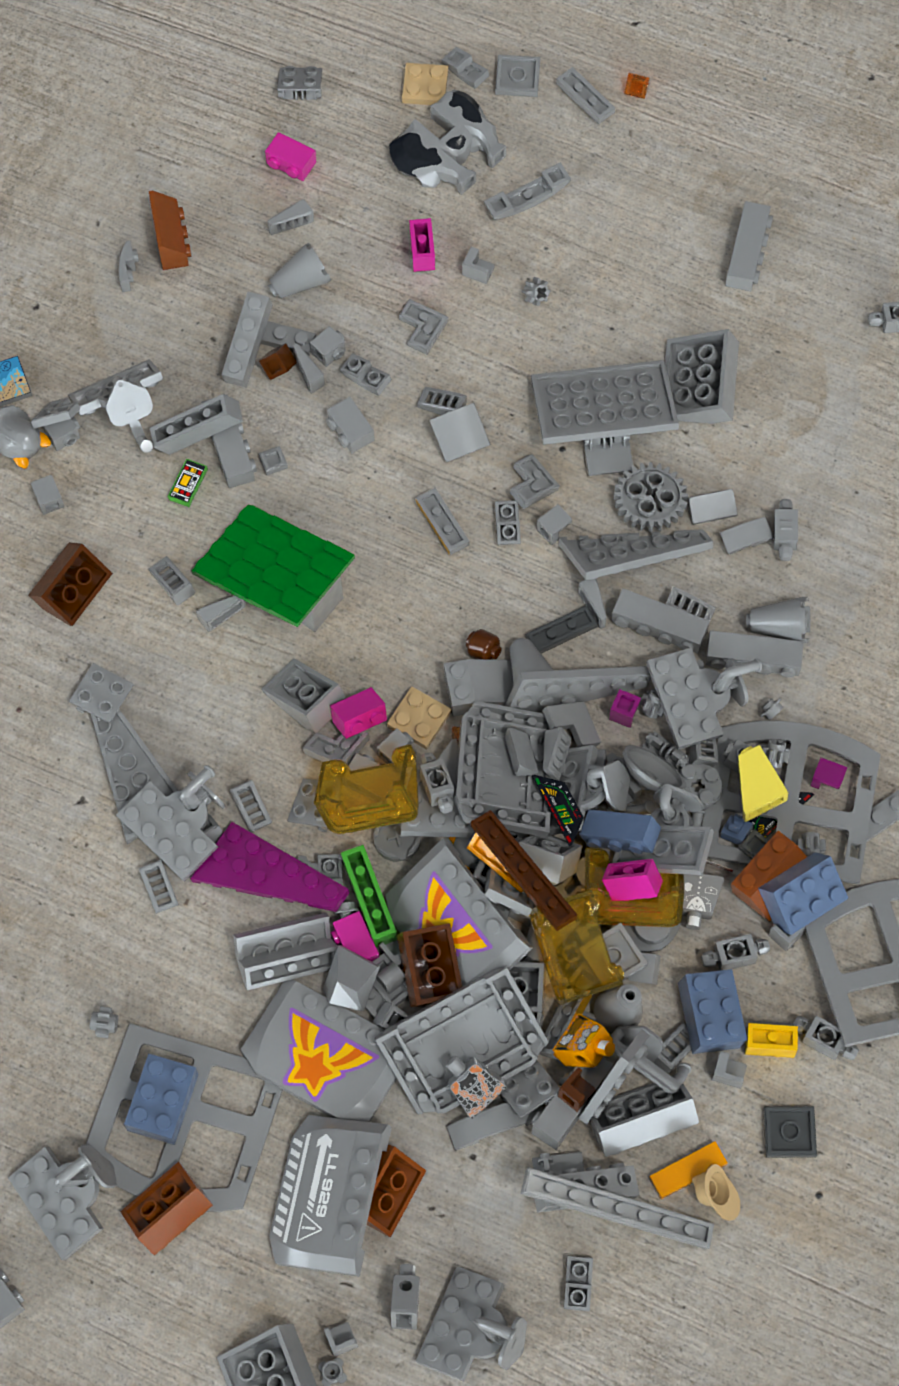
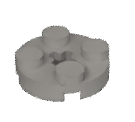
M687 764L682 768L679 773L686 782L684 790L698 796L703 803L702 810L708 809L709 806L716 804L720 800L723 786L716 769L706 764ZM698 782L705 786L699 792H695V788L692 787Z

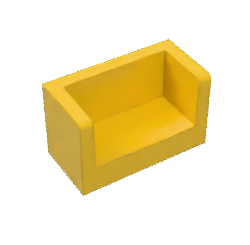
M748 1023L746 1028L745 1055L795 1057L798 1051V1026Z

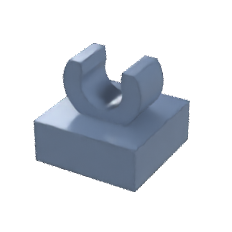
M735 814V816L730 815L721 831V838L740 845L753 829V823L749 821L744 822L743 816Z

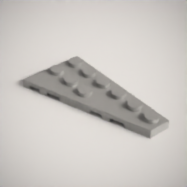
M703 529L675 531L673 535H661L660 532H652V536H639V533L605 534L601 536V539H590L588 535L579 536V540H567V537H559V546L584 579L589 580L609 574H617L629 569H637L653 563H660L673 558H681L693 553H701L705 550L713 549V540Z
M647 666L520 672L505 706L539 713L543 712L546 706L595 700L616 695L619 689L629 692L646 688L651 680V676Z
M120 709L111 723L91 714L118 812L149 781L166 797L178 791ZM121 821L128 845L138 837Z

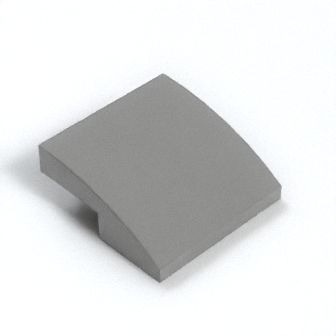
M475 403L430 420L446 462L491 445Z

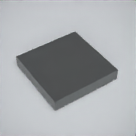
M814 1106L764 1107L766 1158L817 1157Z

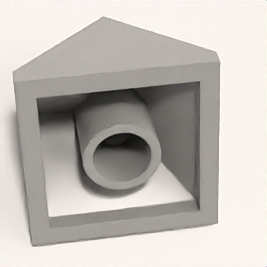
M339 945L322 989L329 1004L364 1011L380 966Z

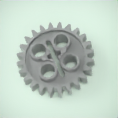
M652 462L649 463L647 468H645L643 463H640V469L637 470L636 467L631 466V473L624 471V476L619 477L618 484L615 485L613 500H616L615 508H619L618 515H625V523L632 520V528L639 524L640 531H643L645 526H648L650 532H652L655 526L661 531L663 524L670 528L671 521L677 523L678 516L683 517V509H686V501L688 500V494H686L687 486L683 485V478L676 479L678 472L670 474L669 466L662 470L661 463L656 468H653ZM651 482H657L659 484L653 485L651 484ZM635 491V492H638L639 494L635 495V494H632L631 492ZM668 499L671 502H664L662 500ZM643 509H649L651 512H645Z

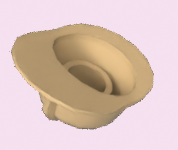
M717 1164L711 1165L706 1172L693 1177L692 1182L695 1186V1194L701 1204L713 1207L724 1220L731 1221L737 1218L740 1212L739 1194L721 1166Z

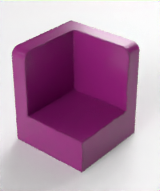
M619 689L610 709L609 720L631 728L633 718L641 702V697Z
M820 757L810 786L819 789L821 783L839 789L848 767Z

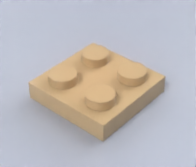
M406 63L402 103L432 105L438 102L446 93L448 65Z
M411 687L387 722V727L393 731L398 728L402 733L407 732L413 738L414 743L427 750L452 713V709Z

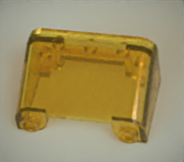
M411 745L395 748L391 757L393 763L351 771L347 763L342 760L322 762L314 805L330 831L337 834H345L409 822L417 818L419 810L416 754Z
M585 848L583 916L587 922L601 925H618L622 923L625 926L674 927L681 922L684 902V874L660 873L663 882L657 897L629 901H612L602 881L608 864L612 863L609 862V854L600 848Z
M592 889L564 898L577 913V919L558 931L554 929L537 907L533 908L529 915L553 992L559 1005L623 985V970L620 965L616 966L614 962H611L596 917L601 904L598 895L593 894Z

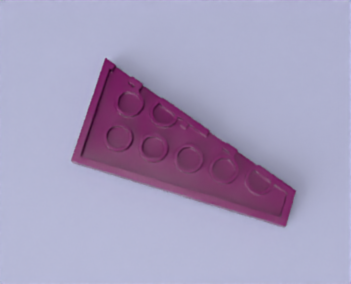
M234 822L230 823L217 841L216 845L218 848L190 878L193 883L211 884L213 887L235 889L237 892L271 899L272 897L284 899L285 902L308 904L310 907L337 912L350 893L348 888Z

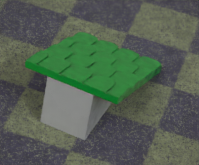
M248 504L241 510L233 523L225 529L221 537L212 544L204 557L196 563L191 572L193 575L296 627L302 623L316 632L343 599L341 574L355 559V555L328 540L325 541L275 515L273 516L254 505Z

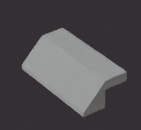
M327 913L233 935L235 955L246 990L328 971L338 948L337 944L331 939L330 922Z

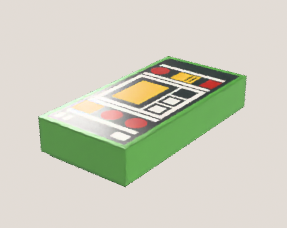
M186 459L168 495V499L190 507L208 471L207 466Z

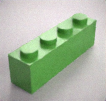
M364 845L341 852L344 868L376 948L382 942L386 945L397 941V931Z

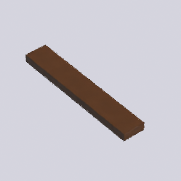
M491 810L471 821L473 830L556 931L577 919V913Z

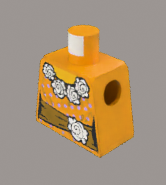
M577 1014L552 1050L564 1066L594 1068L603 1056L610 1057L613 1055L615 1045L604 1026L581 1014Z

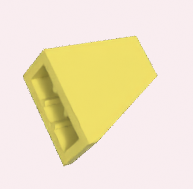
M760 745L754 748L750 746L742 750L740 755H738V772L742 816L744 822H747L788 800V791Z

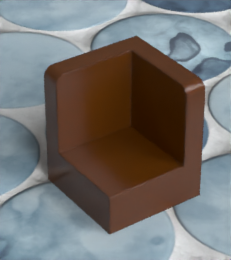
M286 343L269 351L259 360L270 380L288 372L297 363Z
M579 1067L564 1082L558 1093V1097L576 1112L580 1110L596 1090L595 1087L581 1077L582 1069Z

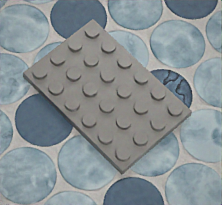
M664 360L531 375L543 445L679 430V421Z

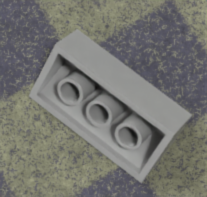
M655 1083L615 1096L608 1105L602 1103L605 1109L597 1119L592 1117L589 1121L598 1145L605 1157L619 1154L626 1149L641 1146L648 1141L663 1138L670 1133L681 1129H688L692 1125L699 1123L693 1098L684 1084L681 1085L677 1092L671 1094Z

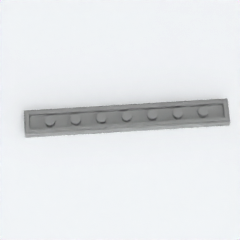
M527 1168L525 1171L521 1189L522 1195L696 1247L710 1249L714 1223L535 1169Z

